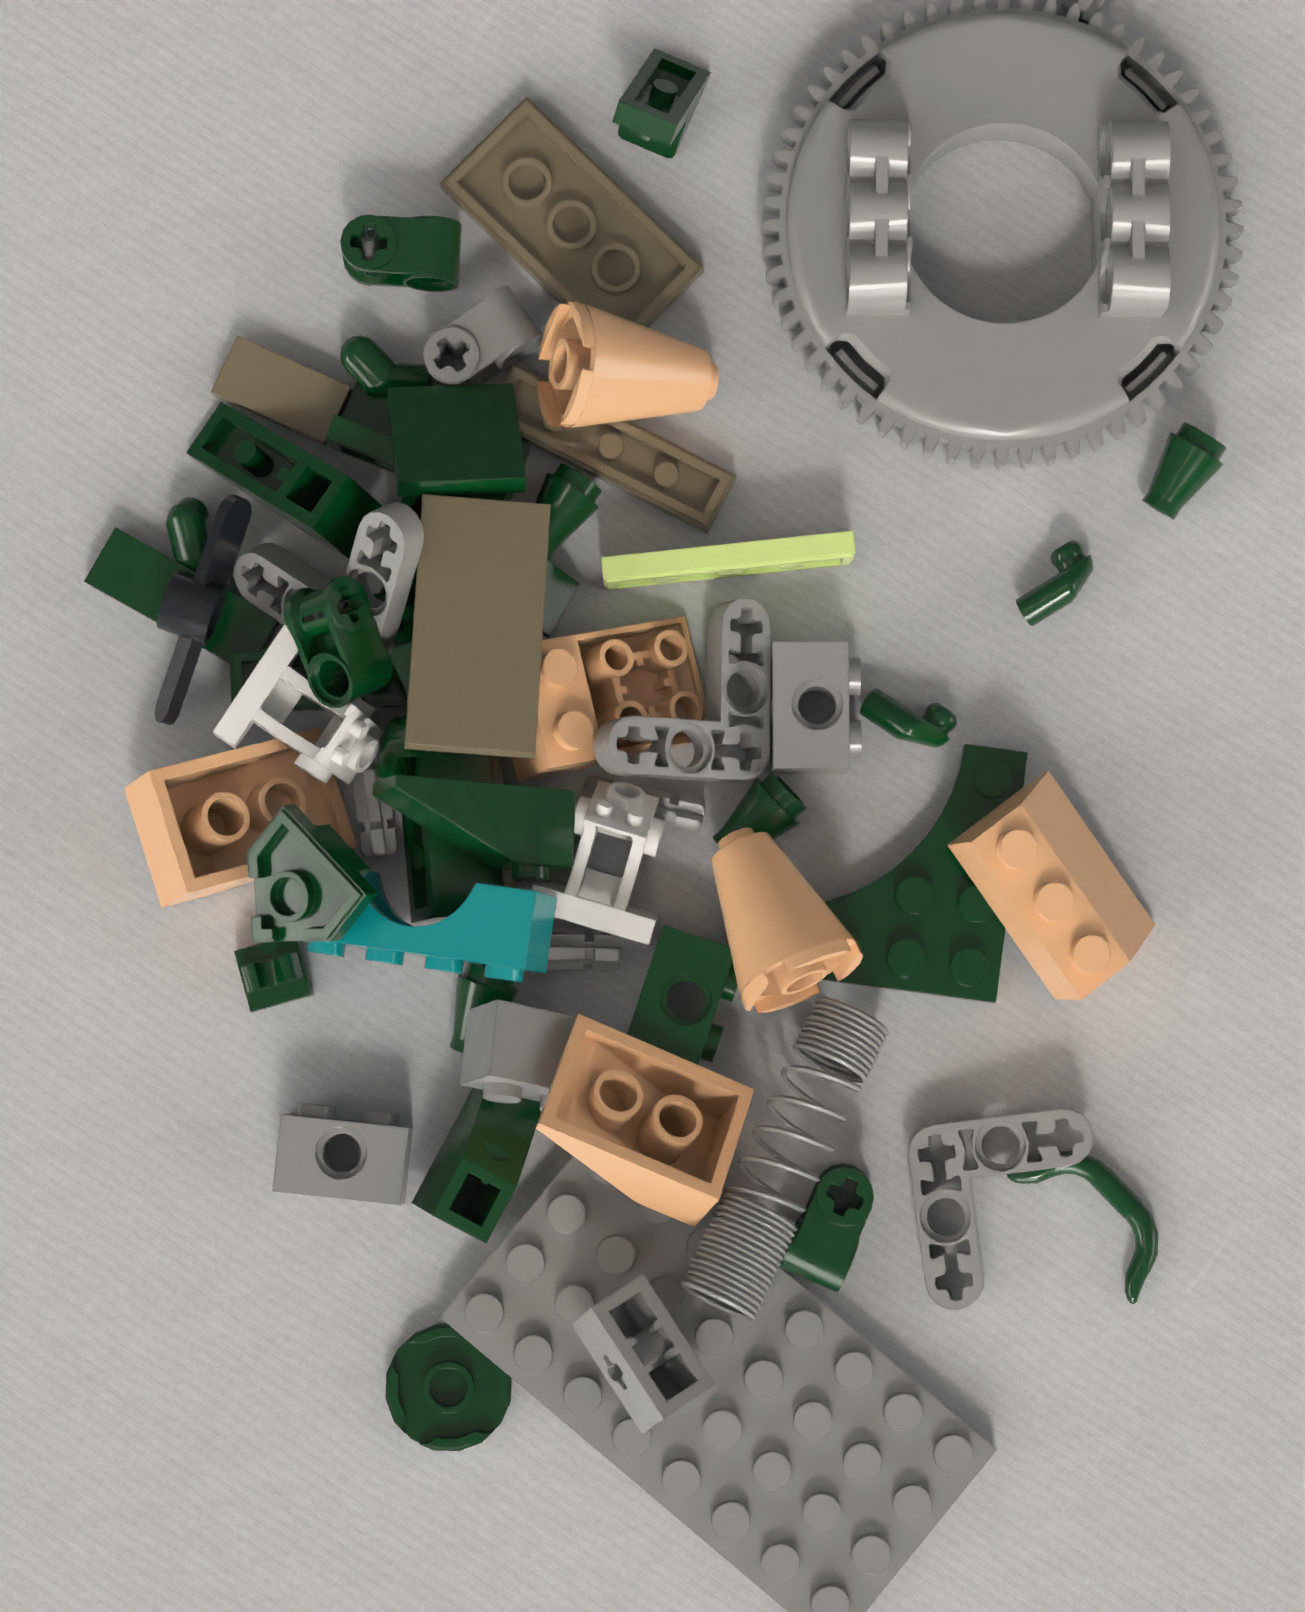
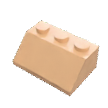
M1049 771L1041 773L948 844L952 853L1056 1000H1082L1131 962L1155 926V923Z

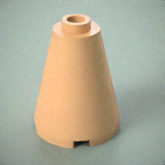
M568 301L569 305L559 304L556 306L546 324L540 344L538 360L549 361L548 381L537 380V395L540 411L547 425L568 429L698 412L704 407L707 400H711L715 396L719 379L716 364L711 363L710 355L705 349L579 301Z
M742 828L726 835L718 842L720 850L713 855L711 863L739 995L747 1011H750L755 1006L758 1013H768L807 1000L821 993L817 983L826 975L833 972L839 982L861 963L863 954L857 941L767 832L754 833L752 828Z

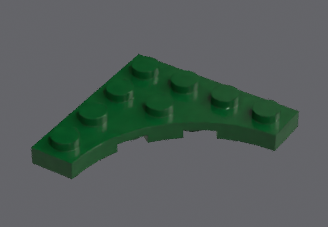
M970 744L963 746L959 769L951 794L935 824L913 852L895 868L873 883L850 894L825 902L857 941L863 957L861 963L841 981H837L833 972L826 975L822 980L996 1003L1005 927L952 853L948 844L1023 788L1028 752Z

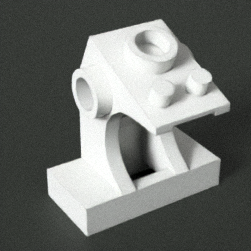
M284 624L213 730V733L216 737L236 749L254 723L300 753L294 764L317 780L327 784L331 776L334 775L349 785L357 773L365 771L370 766L378 752V740L384 732L370 720L375 709L362 699L355 700L341 708H330L323 705L314 696L309 687L308 680L291 668L299 656V652L293 637ZM302 695L334 715L315 745L283 725Z
M600 780L597 783L592 799L580 796L575 810L574 833L581 835L567 886L548 881L535 882L532 887V891L557 897L554 917L649 945L659 914L630 906L629 903L643 855L656 857L665 827V820L654 817L659 802L658 797L646 794L640 787L631 783L613 782L610 784ZM598 832L632 842L623 877L588 867Z

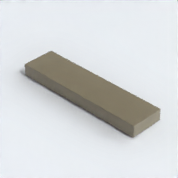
M513 363L503 383H513L521 440L708 534L736 480L735 474L630 421L568 429L547 425L540 411L537 380H548Z

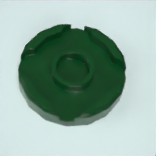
M437 1323L416 1331L397 1349L386 1373L385 1399L393 1421L412 1440L434 1451H461L482 1443L501 1424L511 1402L512 1378L447 1323Z

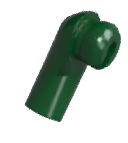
M362 335L353 336L342 345L340 359L343 367L368 393L387 394V388L427 386L428 373L425 364L395 363L375 341Z
M187 497L171 507L167 515L166 528L175 559L180 564L196 572L208 539L205 519L209 516V512L202 501L194 497Z
M1071 540L1051 553V562L1059 571L1057 575L1016 599L1018 609L1031 626L1036 625L1070 604L1093 572L1091 555L1086 556L1084 554L1083 548L1078 541Z
M877 688L868 694L860 708V715L896 739L933 748L947 743L950 740L947 735L957 725L956 716L939 703L929 704L924 715L921 717Z
M407 716L395 717L385 727L374 767L375 773L383 779L393 775H405L409 757H419L420 753H425L429 756H436L440 753L437 751L404 749Z

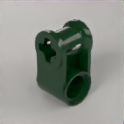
M374 215L358 216L346 225L340 239L344 268L353 280L367 286L409 287L429 292H444L457 289L459 286L462 225L459 221L440 216H417L412 218ZM367 241L377 242L378 250L374 254V260L362 259L361 252L364 251L365 242Z
M340 576L330 580L323 589L301 588L288 595L284 604L285 623L295 641L305 667L309 687L314 696L323 705L330 708H341L388 684L392 676L393 666L391 657L383 644L370 610L368 595L356 579L349 576ZM344 600L350 601L349 606L337 609L336 603ZM317 613L318 619L309 622L304 621V616Z
M845 1163L831 1165L820 1174L819 1178L821 1181L815 1183L805 1207L806 1211L799 1215L795 1223L797 1231L794 1232L795 1236L791 1238L792 1242L788 1244L789 1248L786 1249V1254L783 1255L784 1259L780 1261L781 1265L779 1266L781 1269L835 1292L840 1290L859 1245V1237L872 1209L874 1200L872 1185L864 1172L854 1165ZM846 1178L853 1179V1188L855 1193L860 1196V1200L857 1204L846 1202L842 1210L834 1209L833 1196L827 1192V1189L831 1184L841 1187Z

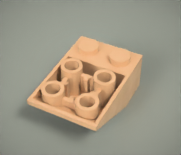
M685 616L542 640L536 751L534 759L512 757L518 783L600 766L594 755L593 743L595 734L600 726L609 720L629 716L706 721V699ZM678 732L671 741L670 749L691 744L692 741L685 733ZM625 737L617 738V750L625 751L627 755L650 752L651 741L630 742Z

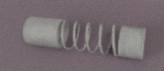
M828 997L815 998L814 1004L811 1006L812 1009H810L809 1015H807L806 1021L803 1023L804 1026H802L801 1032H799L798 1038L795 1040L796 1043L793 1044V1049L797 1055L814 1068L792 1065L783 1067L780 1071L786 1085L801 1098L777 1095L769 1097L766 1101L770 1112L789 1129L762 1125L754 1127L752 1130L756 1142L777 1160L754 1155L743 1156L738 1160L742 1172L765 1191L738 1185L725 1188L722 1194L723 1199L719 1200L720 1204L716 1206L717 1210L714 1211V1216L711 1217L712 1222L708 1223L709 1228H706V1234L702 1236L703 1240L700 1241V1246L697 1247L698 1251L694 1253L695 1257L691 1259L690 1269L686 1270L687 1275H684V1281L680 1282L681 1287L698 1299L745 1320L751 1321L756 1319L755 1314L759 1312L758 1308L762 1306L760 1302L764 1301L763 1296L767 1295L766 1291L770 1289L769 1285L773 1283L774 1273L778 1271L777 1267L781 1265L780 1261L784 1259L783 1255L786 1254V1249L789 1248L788 1244L792 1242L791 1238L795 1236L794 1232L797 1231V1227L791 1220L773 1209L730 1192L736 1191L760 1196L800 1212L806 1211V1208L761 1181L744 1165V1162H760L794 1172L815 1182L821 1181L819 1176L791 1162L766 1144L758 1135L759 1131L788 1135L814 1144L826 1151H834L832 1145L813 1137L782 1116L773 1107V1101L803 1105L826 1113L842 1122L848 1121L846 1115L826 1107L798 1088L787 1077V1072L798 1071L818 1075L833 1080L855 1092L863 1091L861 1086L856 1083H863L868 1080L867 1076L870 1075V1071L873 1069L872 1065L876 1063L875 1059L878 1058V1053L881 1052L880 1048L884 1046L883 1042L886 1041V1036L889 1035L885 1025L876 1018L836 999Z

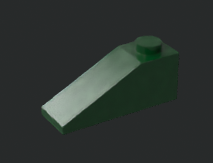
M220 402L186 452L194 460L265 507L350 559L358 526L362 518L382 507L377 500L345 473L223 402Z
M393 775L373 782L372 795L488 868L512 870L513 881L548 882L550 881V872L574 866L575 790L407 775Z

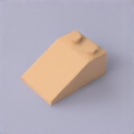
M320 728L297 733V735L314 745L322 735ZM273 739L150 770L130 783L124 790L161 908L254 882V878H248L247 851L283 805L296 804L315 826L330 825L352 849L357 848L358 846L336 777L332 775L327 784L317 780L294 764L300 753L280 740Z
M578 1013L571 1027L536 1129L636 1203L695 1227L720 1199L754 1089Z

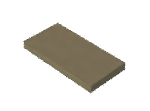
M527 96L439 183L441 190L559 304L569 305L568 301L583 302L649 328L704 272V267Z
M422 494L420 521L424 530V543L417 564L404 749L534 759L551 504Z

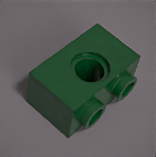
M663 925L627 1035L697 1065L700 1059L712 1063L724 1026L712 1023L719 1000L723 999L732 1002L737 989L729 946ZM682 982L695 984L704 995L702 1011L690 1019L676 1017L671 1013L667 1005L669 991L672 987Z

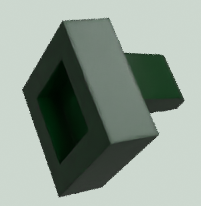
M299 941L266 942L234 951L250 1012L254 1013L314 996Z

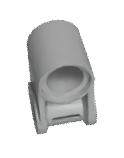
M507 285L500 286L481 297L465 313L434 332L427 340L423 349L424 364L427 368L428 381L431 386L483 384L503 369L511 367L513 363L517 364L530 355L541 344L543 333ZM447 354H450L455 360L463 358L464 368L456 372L450 365L443 367L441 358Z

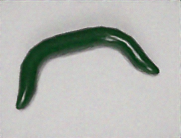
M1061 1151V1155L1069 1156L1073 1154L1072 1151ZM1087 1155L1079 1163L1068 1167L1007 1174L1011 1181L1019 1184H1037L1058 1175L1071 1174L1082 1177L1093 1185L1099 1194L1125 1218L1135 1235V1250L1125 1273V1294L1127 1300L1131 1304H1135L1158 1256L1159 1232L1151 1212L1114 1171L1099 1159Z

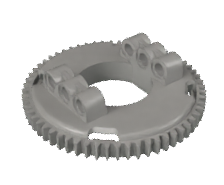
M950 0L948 13L940 16L938 9L932 2H928L925 7L924 22L919 24L909 10L904 11L901 19V32L897 33L887 21L881 23L879 30L880 44L877 45L873 39L863 34L859 39V50L862 54L860 58L846 49L840 52V65L844 69L842 74L828 66L823 69L822 81L829 89L825 91L811 84L807 88V100L815 108L812 110L800 105H796L794 108V120L803 129L784 127L782 131L783 142L792 147L793 151L787 149H775L774 164L786 170V173H768L766 185H768V188L782 194L781 196L764 197L763 210L764 212L779 216V219L773 218L762 222L761 234L778 239V242H773L763 247L762 256L764 260L779 261L781 265L766 271V281L768 284H785V288L772 296L774 308L791 306L793 309L781 319L780 325L782 330L801 328L802 332L792 341L791 347L794 352L809 347L813 349L814 352L805 363V369L808 373L821 368L823 365L826 367L828 372L820 385L823 392L835 387L838 383L844 387L838 401L840 409H844L857 399L862 403L857 419L859 424H864L875 413L882 418L878 431L880 438H884L894 425L903 429L900 440V447L902 449H906L915 435L924 438L923 456L925 458L930 457L939 443L947 446L946 458L949 465L954 463L961 449L970 450L971 467L974 469L978 468L985 452H994V462L997 470L1004 468L1009 452H1017L1020 466L1022 469H1025L1031 463L1033 450L1040 449L1045 464L1050 465L1056 459L1057 445L1063 444L1069 458L1074 459L1080 453V438L1085 437L1093 451L1100 449L1103 445L1101 430L1103 428H1106L1115 440L1122 438L1126 433L1122 417L1126 416L1136 427L1141 426L1147 419L1144 408L1141 405L1143 402L1154 411H1160L1165 406L1166 401L1159 388L1162 387L1175 395L1184 386L1179 375L1174 372L1175 370L1188 376L1196 372L1200 365L1188 352L1191 351L1203 356L1208 354L1213 344L1200 332L1216 334L1224 324L1218 316L1210 311L1225 312L1232 304L1233 299L1224 292L1218 291V288H1232L1239 279L1238 274L1223 268V266L1236 264L1242 257L1243 251L1226 245V241L1240 238L1244 232V226L1227 222L1226 218L1236 216L1243 206L1242 201L1224 199V194L1232 192L1239 181L1238 177L1234 176L1220 177L1219 171L1226 168L1232 160L1231 153H1217L1214 155L1211 149L1223 137L1222 130L1203 132L1201 127L1206 124L1212 111L1210 108L1198 110L1194 113L1189 107L1199 91L1196 88L1183 91L1181 94L1177 92L1175 87L1183 72L1179 68L1164 77L1158 71L1165 57L1162 51L1152 56L1148 61L1145 60L1140 54L1146 38L1141 36L1133 41L1129 47L1121 42L1125 28L1124 24L1120 22L1111 30L1109 35L1100 31L1103 13L1097 12L1090 19L1088 25L1078 21L1080 4L1074 3L1067 12L1066 17L1056 15V0H1048L1042 12L1033 10L1032 0H1022L1019 9L1009 8V0H997L995 8H986L984 0H973L971 10L963 11L959 0ZM885 69V74L871 85L849 109H842L861 87L881 70ZM1006 140L1036 147L1064 164L1079 180L1091 201V277L1071 300L1049 314L1018 323H993L974 319L953 310L941 302L923 284L911 264L913 236L910 233L912 188L918 178L935 161L947 153L971 143ZM848 341L860 356L884 377L885 388L878 399L873 394L879 385L859 369L843 349L832 355L830 346L833 342ZM1170 343L1174 346L1169 356L1161 352L1145 371L1125 387V391L1121 387L1122 379L1136 368L1157 344Z

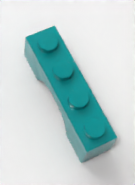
M369 871L364 878L378 894L341 940L308 942L306 950L312 953L344 957L346 945L367 948L365 960L403 966L405 954L425 956V969L462 974L464 962L486 965L484 977L522 983L524 971L546 974L557 897L538 891L476 883L465 902L453 914L437 923L415 927L404 921L391 907L383 889L380 873Z

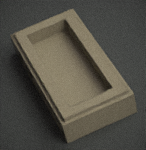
M237 335L211 392L214 396L327 446L328 442L325 437L334 415L341 417L352 393V388Z

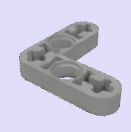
M389 502L362 518L345 576L356 579L366 591L370 610L383 644L389 654L396 640L424 543L422 522L408 505L400 502ZM392 540L397 543V545L390 548ZM263 543L239 556L233 573L236 586L241 595L283 625H286L284 604L288 595L301 588L323 589L332 580L288 550L274 543ZM368 572L375 574L382 581L386 591L384 602L377 599L371 593L367 583ZM344 600L336 603L337 609L349 606L350 601ZM312 615L304 616L305 622L316 619Z
M742 598L719 604L709 615L706 627V721L629 716L609 720L600 726L595 734L593 743L594 755L600 767L609 774L617 776L713 782H737L755 779L761 775L769 763L771 732V623L765 608L756 600ZM737 619L738 623L746 624L747 636L741 637L740 633L731 631V620ZM736 654V657L748 655V661L729 663V655ZM734 673L743 676L749 684V700L742 708L734 705L727 694V683ZM678 732L685 733L690 737L694 745V757L687 767L677 764L671 755V741ZM625 737L630 742L651 741L650 752L627 755L625 751L617 750V738ZM736 744L738 748L746 749V761L739 762V759L735 757L714 758L715 747Z
M1059 1108L939 1123L922 1128L913 1136L909 1145L908 1159L923 1272L928 1294L937 1305L950 1310H960L969 1307L978 1299L984 1288L985 1275L972 1178L1068 1167L1079 1163L1089 1154L1094 1143L1093 1128L1090 1121L1082 1113L1074 1109ZM1058 1119H1068L1071 1129L1082 1130L1083 1141L1073 1144L1072 1155H1061V1149L1058 1145H1046L1037 1147L1042 1160H1028L1031 1141L1024 1122L1037 1121L1036 1135L1051 1133L1057 1130ZM997 1126L1013 1130L1020 1142L1016 1158L1005 1164L990 1160L983 1149V1139L986 1133ZM931 1135H941L943 1145H954L955 1157L945 1161L946 1179L949 1180L957 1175L960 1176L962 1190L943 1187L928 1194L924 1192L923 1180L931 1182L937 1180L933 1161H922L920 1155L921 1149L931 1145ZM951 1198L957 1201L963 1208L965 1214L964 1224L957 1233L944 1235L935 1231L928 1219L929 1209L936 1200ZM967 1239L970 1245V1253L958 1251L957 1261L961 1273H971L973 1283L963 1288L962 1297L953 1298L950 1288L939 1287L937 1282L938 1277L946 1274L948 1271L947 1254L943 1253L934 1257L931 1244L951 1246Z

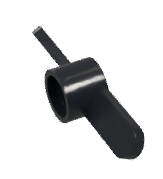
M229 495L220 503L196 574L177 569L165 591L157 617V628L179 637L155 706V719L159 723L172 725L177 720L202 647L210 642L222 615L228 592L227 586L252 515L250 502L238 495Z

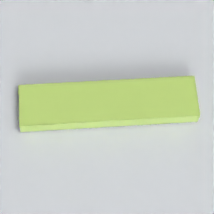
M844 531L601 557L604 588L617 590L845 566L853 562L856 550L854 532Z

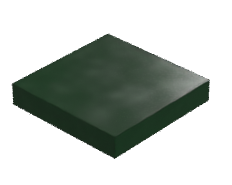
M513 383L387 388V409L397 498L422 497V494L447 496L525 492L526 471Z

